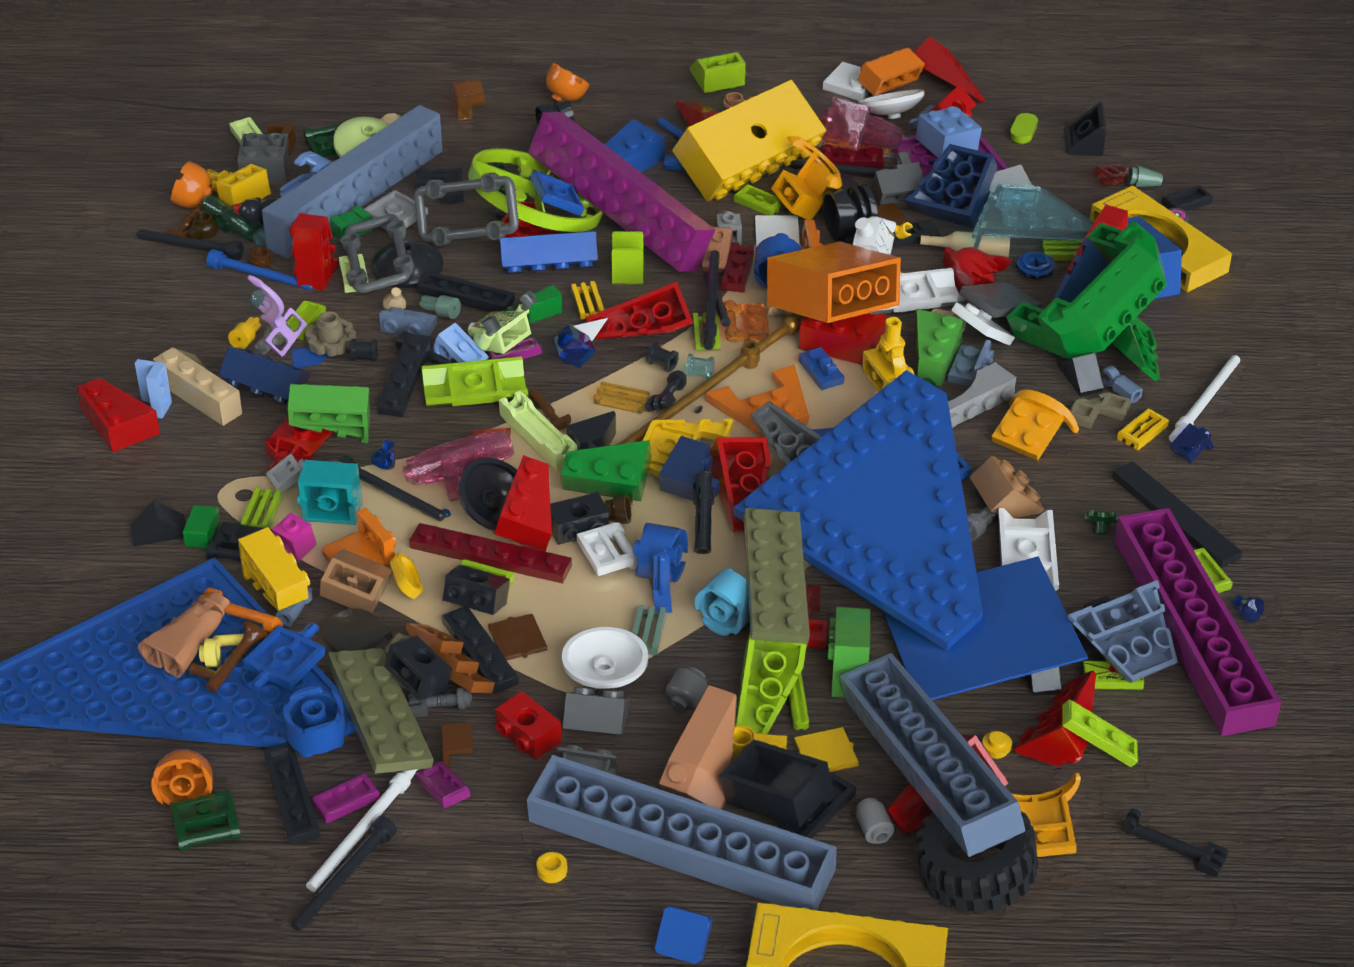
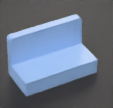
M137 359L135 368L141 400L149 402L151 408L156 410L157 418L163 419L172 404L165 363Z

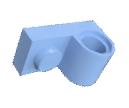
M456 323L438 334L434 343V352L450 361L455 359L460 363L489 359V356Z

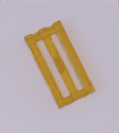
M602 381L600 388L598 387L597 394L593 396V403L642 414L645 404L650 398V392Z

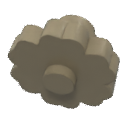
M332 311L320 314L316 325L309 326L305 333L306 343L309 344L310 351L317 355L326 353L331 357L342 355L346 352V349H350L351 338L357 340L353 324L345 319H341L337 313Z

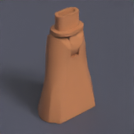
M212 592L208 597H202L199 602L189 607L169 624L138 643L140 654L147 663L157 668L164 666L167 673L180 678L197 655L200 645H203L205 639H208L219 626L225 615L224 609L230 604L229 600L216 592Z

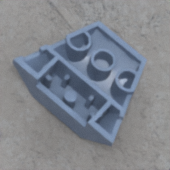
M1158 580L1138 587L1131 593L1094 608L1089 606L1067 616L1094 645L1110 666L1130 683L1178 663L1170 629L1166 628L1163 616L1165 607L1164 604L1160 603L1157 591L1160 588Z

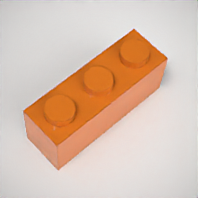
M905 48L900 51L897 50L892 54L881 56L873 61L865 62L860 69L861 72L857 80L873 96H877L918 80L925 63L909 48Z

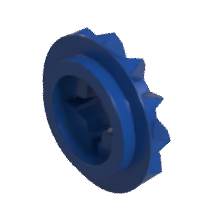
M1029 252L1018 258L1017 268L1020 274H1026L1027 278L1035 277L1037 280L1038 277L1047 278L1048 275H1053L1055 261L1044 253Z

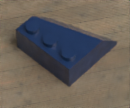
M949 144L933 164V169L925 178L921 179L912 195H908L905 202L930 217L975 228L998 167L994 154Z
M1085 238L1082 244V255H1076L1070 275H1065L1054 295V299L1059 298L1071 303L1109 265L1090 239Z
M228 346L219 376L225 377V382L230 385L239 387L240 383L250 386L248 390L259 395L267 392L273 395V400L287 404L290 384H306L311 373L284 362L273 361L271 357L253 353V350Z

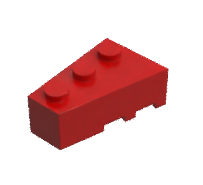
M299 213L295 222H292L290 225V236L293 237L292 256L295 257L293 273L297 277V286L310 285L312 289L326 290L339 265V260L334 258L332 253L336 251L335 245H331L329 242V238H332V232L328 217Z

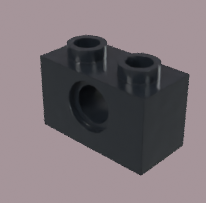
M598 492L550 504L551 529L558 545L576 541L578 533L609 524V512Z
M459 564L445 576L443 601L494 615L507 604L510 579Z
M418 636L390 644L384 667L419 701L446 692L452 669Z

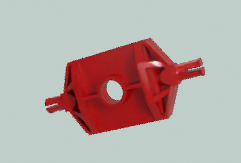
M287 417L265 441L266 453L274 460L272 465L268 467V471L289 454H292L297 461L300 459L304 461L312 460V455L328 439L333 431L322 429L320 433L291 426Z

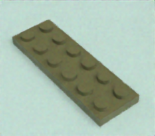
M745 508L744 530L751 640L808 644L810 633L800 512Z
M383 648L328 652L326 662L374 773L432 768L434 758L398 680L384 667L387 657Z

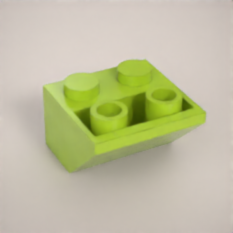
M735 52L698 59L690 66V72L704 93H713L718 90L734 89L745 85L746 63L740 54Z

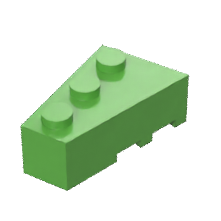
M836 607V617H830L828 660H833L831 697L846 698L839 675L869 663L870 609Z

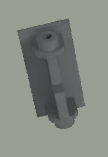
M567 745L566 748L557 747L559 757L616 775V768H618L619 764L616 755H613L610 751L598 749L595 752H589L575 745Z

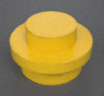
M992 731L983 737L982 745L991 758L1000 759L1010 752L1012 740L1003 732Z

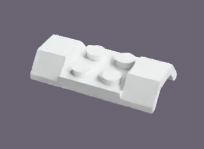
M953 268L901 273L900 305L866 314H885L892 311L895 313L954 306L956 302L962 304L965 298L960 296L955 287Z
M998 508L1001 566L1039 556L1055 591L1059 589L1053 510H1046L1036 519H1016L1004 508Z

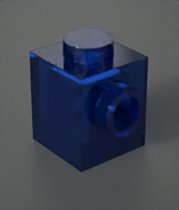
M567 324L552 340L559 357L565 363H572L579 368L596 352L590 337L570 324Z

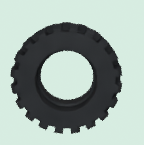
M931 811V817L927 816L920 825L921 829L917 832L916 852L921 880L924 887L928 889V893L934 899H940V904L950 909L954 906L956 911L967 913L969 910L974 911L975 914H984L985 910L991 909L993 912L1002 910V906L1005 904L1010 906L1017 902L1018 895L1024 896L1030 889V884L1035 881L1037 876L1038 856L1035 833L1028 816L1021 811L1025 832L993 846L1001 850L998 854L984 861L966 862L953 857L962 848L933 811Z

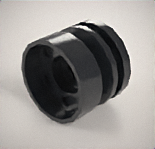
M866 184L857 187L851 186L847 192L841 188L827 191L824 194V219L829 234L835 240L852 236L854 232L856 233L855 223L858 219L863 217L868 219L871 216L878 217L874 195Z

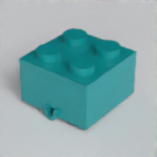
M305 460L298 479L299 494L297 497V504L301 505L303 520L356 525V511L361 510L362 506L358 464Z

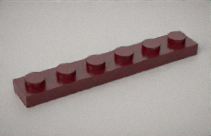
M419 523L409 540L411 549L458 560L465 559L562 584L572 567L571 557Z

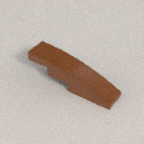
M407 623L405 629L410 636H418L452 669L450 679L471 693L492 694L495 682L477 674L479 662L461 654L464 642L429 625Z

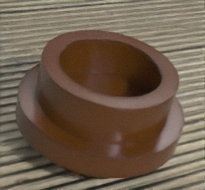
M256 247L251 251L249 262L252 265L265 268L273 262V254L266 247Z

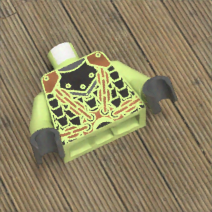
M530 290L519 298L522 304L515 311L492 312L478 322L470 323L468 334L473 337V341L481 350L504 354L531 334L527 314L529 313V308L537 302V298Z

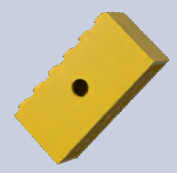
M790 80L688 127L672 151L705 200L709 202L715 198L716 200L722 199L731 190L734 192L740 190L748 182H757L766 173L772 175L781 166H790L791 161L797 160V158L802 157L804 159L810 156L792 145L787 140L788 136L801 137L815 147L822 141L821 137L827 130L794 82Z

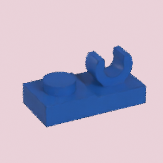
M822 347L799 354L800 364L821 390L844 384V375Z

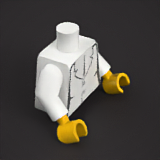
M871 216L868 219L863 217L855 223L857 229L853 245L890 255L894 241L893 232H895L897 238L904 239L912 235L905 230H909L913 226L909 222L898 226L896 222L876 216Z

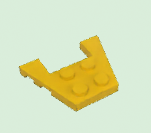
M685 419L652 420L643 441L650 440L652 457L648 473L659 478L661 469L681 436L699 441L701 437L715 440L717 437H729L734 427V419H724V422H711V419H701L698 423H685Z

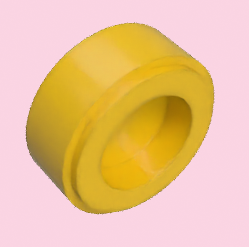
M547 852L541 855L536 862L538 877L547 883H556L563 880L567 875L566 858L557 852Z

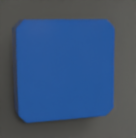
M675 906L667 907L664 909L655 945L656 952L694 964L703 961L713 922L711 917Z

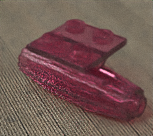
M833 97L830 108H825L818 116V119L827 130L821 137L822 141L856 151L859 150L860 145L882 149H897L902 142L903 133L900 127L880 117L870 115L871 107Z
M507 431L475 434L441 444L407 460V466L403 467V473L406 481H411L414 486L445 482L448 499L452 502L459 499L458 480L463 470L471 462L478 459L494 458L504 461L512 457L514 454L512 440Z

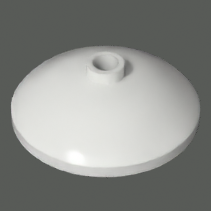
M922 89L886 93L859 100V106L872 114L888 115V119L901 117V112L913 108L922 100L925 94Z
M597 627L582 631L574 635L565 644L562 651V665L565 672L574 681L595 689H614L625 686L639 678L648 664V650L645 643L635 634L615 627Z

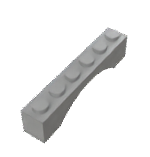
M996 362L978 370L971 387L959 397L948 401L952 428L1013 398L1017 377Z

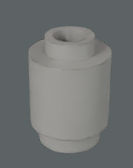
M867 798L858 803L856 819L866 840L869 843L877 844L889 840L894 832V826L884 805L875 798Z

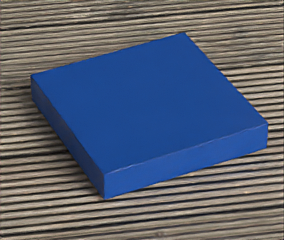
M533 170L530 179L542 202L579 216L582 215L585 209L572 184Z

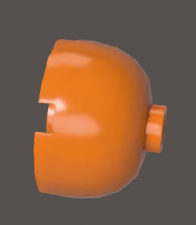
M554 62L551 64L546 75L547 88L553 93L551 97L557 101L565 99L570 102L577 101L583 97L590 86V83L567 69L561 68V66Z
M191 161L186 162L180 171L183 175L180 180L176 179L171 201L180 207L190 209L196 208L204 200L209 201L213 194V188L210 187V175L204 168Z
M189 749L172 751L165 754L155 767L151 780L152 792L157 801L162 805L164 802L170 805V803L210 795L213 789L212 767L207 759L196 751Z

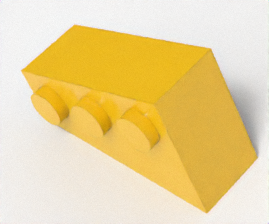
M267 527L238 539L243 578L245 580L253 579L255 583H252L253 587L256 590L262 588L266 592L263 593L264 598L274 608L280 611L309 598L307 587L310 585L309 577L304 570L300 571L297 567L293 554L286 552L280 536H275L270 528Z

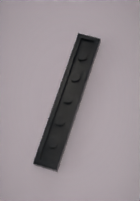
M1134 461L1113 471L1112 478L1151 511L1169 508L1187 540L1197 549L1204 548L1220 568L1241 559L1242 551Z

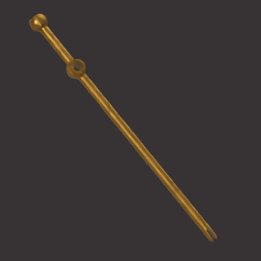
M794 315L786 316L783 319L782 326L759 343L753 340L745 341L738 358L652 420L671 419L742 366L747 369L756 368L760 361V353L786 334H795L800 330V319ZM651 421L619 444L641 441Z

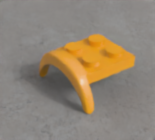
M1020 390L1011 399L1009 410L991 437L992 442L1038 461L1063 421L1069 426L1072 433L1077 434L1079 427L1072 413L1056 399L1038 391Z
M1074 773L1072 778L1061 787L1046 793L1036 795L1012 794L1019 803L1020 811L1028 816L1030 824L1034 828L1038 857L1076 853V842L1067 802L1079 787V773Z

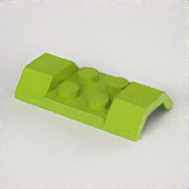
M522 357L422 366L426 407L499 402V399L504 397L513 399L514 393L520 390L528 396Z

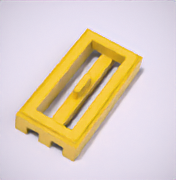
M590 281L589 286H586L585 282L581 283V287H577L576 283L571 284L572 295L581 320L604 311L595 281ZM589 292L592 293L598 312H595ZM580 293L584 295L589 313H585Z
M1148 408L1120 430L1117 439L1119 441L1125 439V444L1128 446L1134 444V449L1138 451L1168 427L1169 419ZM1140 427L1138 431L1131 435L1132 432H1134L1137 428Z

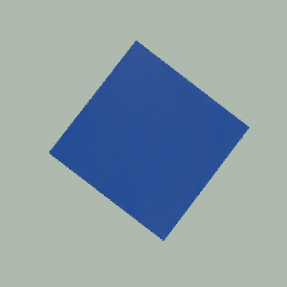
M1039 556L977 572L983 609L982 620L947 651L883 611L906 671L931 700L1088 659Z

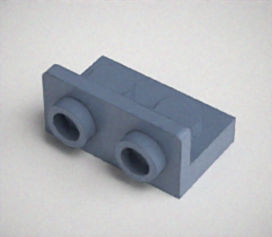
M390 307L389 311L381 310L379 313L381 332L394 335L407 331L412 334L430 336L437 324L436 315Z
M986 340L982 349L961 345L948 374V382L971 387L976 378L977 371L992 364L994 350H990L991 340Z

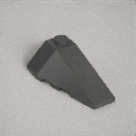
M770 401L751 413V418L785 466L821 438L816 432Z

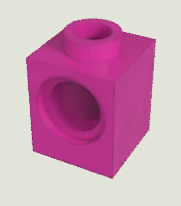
M291 512L272 529L275 536H280L286 552H291L298 562L317 545L311 524Z

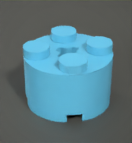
M726 568L718 573L695 597L696 611L700 609L704 616L701 620L710 630L722 636H728L730 633L735 635L750 621L748 580L730 568Z

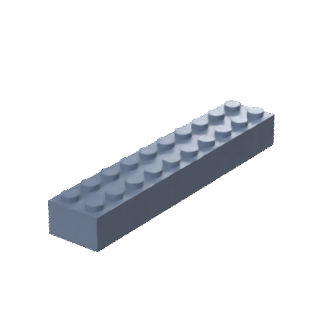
M418 105L262 209L267 248L288 259L292 256L293 237L290 236V225L292 222H295L299 213L328 217L330 225V217L343 215L352 211V208L358 205L363 207L443 152L440 114Z
M892 653L839 675L848 705L968 857L983 852L985 849L1026 831L1016 798Z
M552 755L527 798L528 817L531 823L779 906L817 910L836 870L837 847L555 755Z

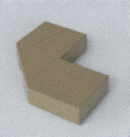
M1107 392L1099 394L1098 398L1075 400L1070 412L1079 426L1091 429L1098 414L1123 421L1131 407L1132 399Z

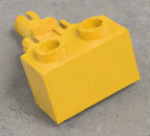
M250 164L234 173H228L225 170L220 173L212 169L207 170L211 178L213 191L217 192L221 207L235 212L233 206L256 197H260L262 200L271 194L267 172L262 167Z
M897 317L886 319L885 334L881 335L876 348L863 352L862 371L878 392L907 370L914 374L912 368L908 367L905 363L903 355L905 341L900 336L902 322Z

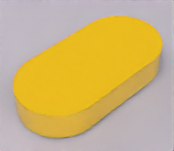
M398 553L390 560L396 583L405 595L416 599L423 592V585L417 568L410 558Z

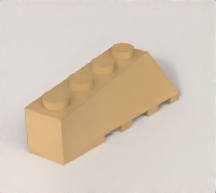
M172 347L153 358L154 362L165 363L170 391L220 425L224 426L242 414L239 390L210 372L196 355Z

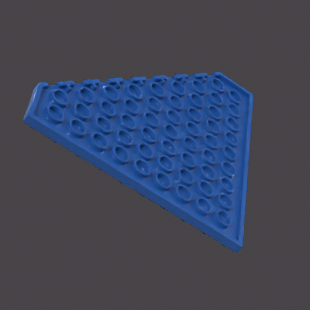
M907 370L734 507V515L743 521L745 508L800 512L803 559L946 651L982 620L983 609L947 393Z
M215 557L0 663V724L273 748L289 744L285 729L283 707L290 701V696L294 692L305 687L319 686L322 687L323 691L331 693V690H333L340 697L341 694L338 687L317 665L291 690L269 681L258 692L253 691L249 687V682L257 674L244 669L243 660L260 642L255 643L248 649L216 693L210 692L205 687L209 680L189 673L190 666L180 678H177L167 673L164 666L157 668L145 661L138 650V643L169 624L173 617L177 618L194 602H197V599L202 594L204 595V591L207 588L222 591L223 596L232 604L268 614ZM225 613L219 626L208 639L213 638L215 635L244 634L242 624L249 620ZM253 622L263 629L262 624ZM221 646L220 666L237 646ZM198 651L192 663L196 662L199 665L206 667L205 662L200 661ZM208 667V668H209V669H212V670H214V671H217V669H218L219 667ZM342 699L346 724L345 736L356 731Z

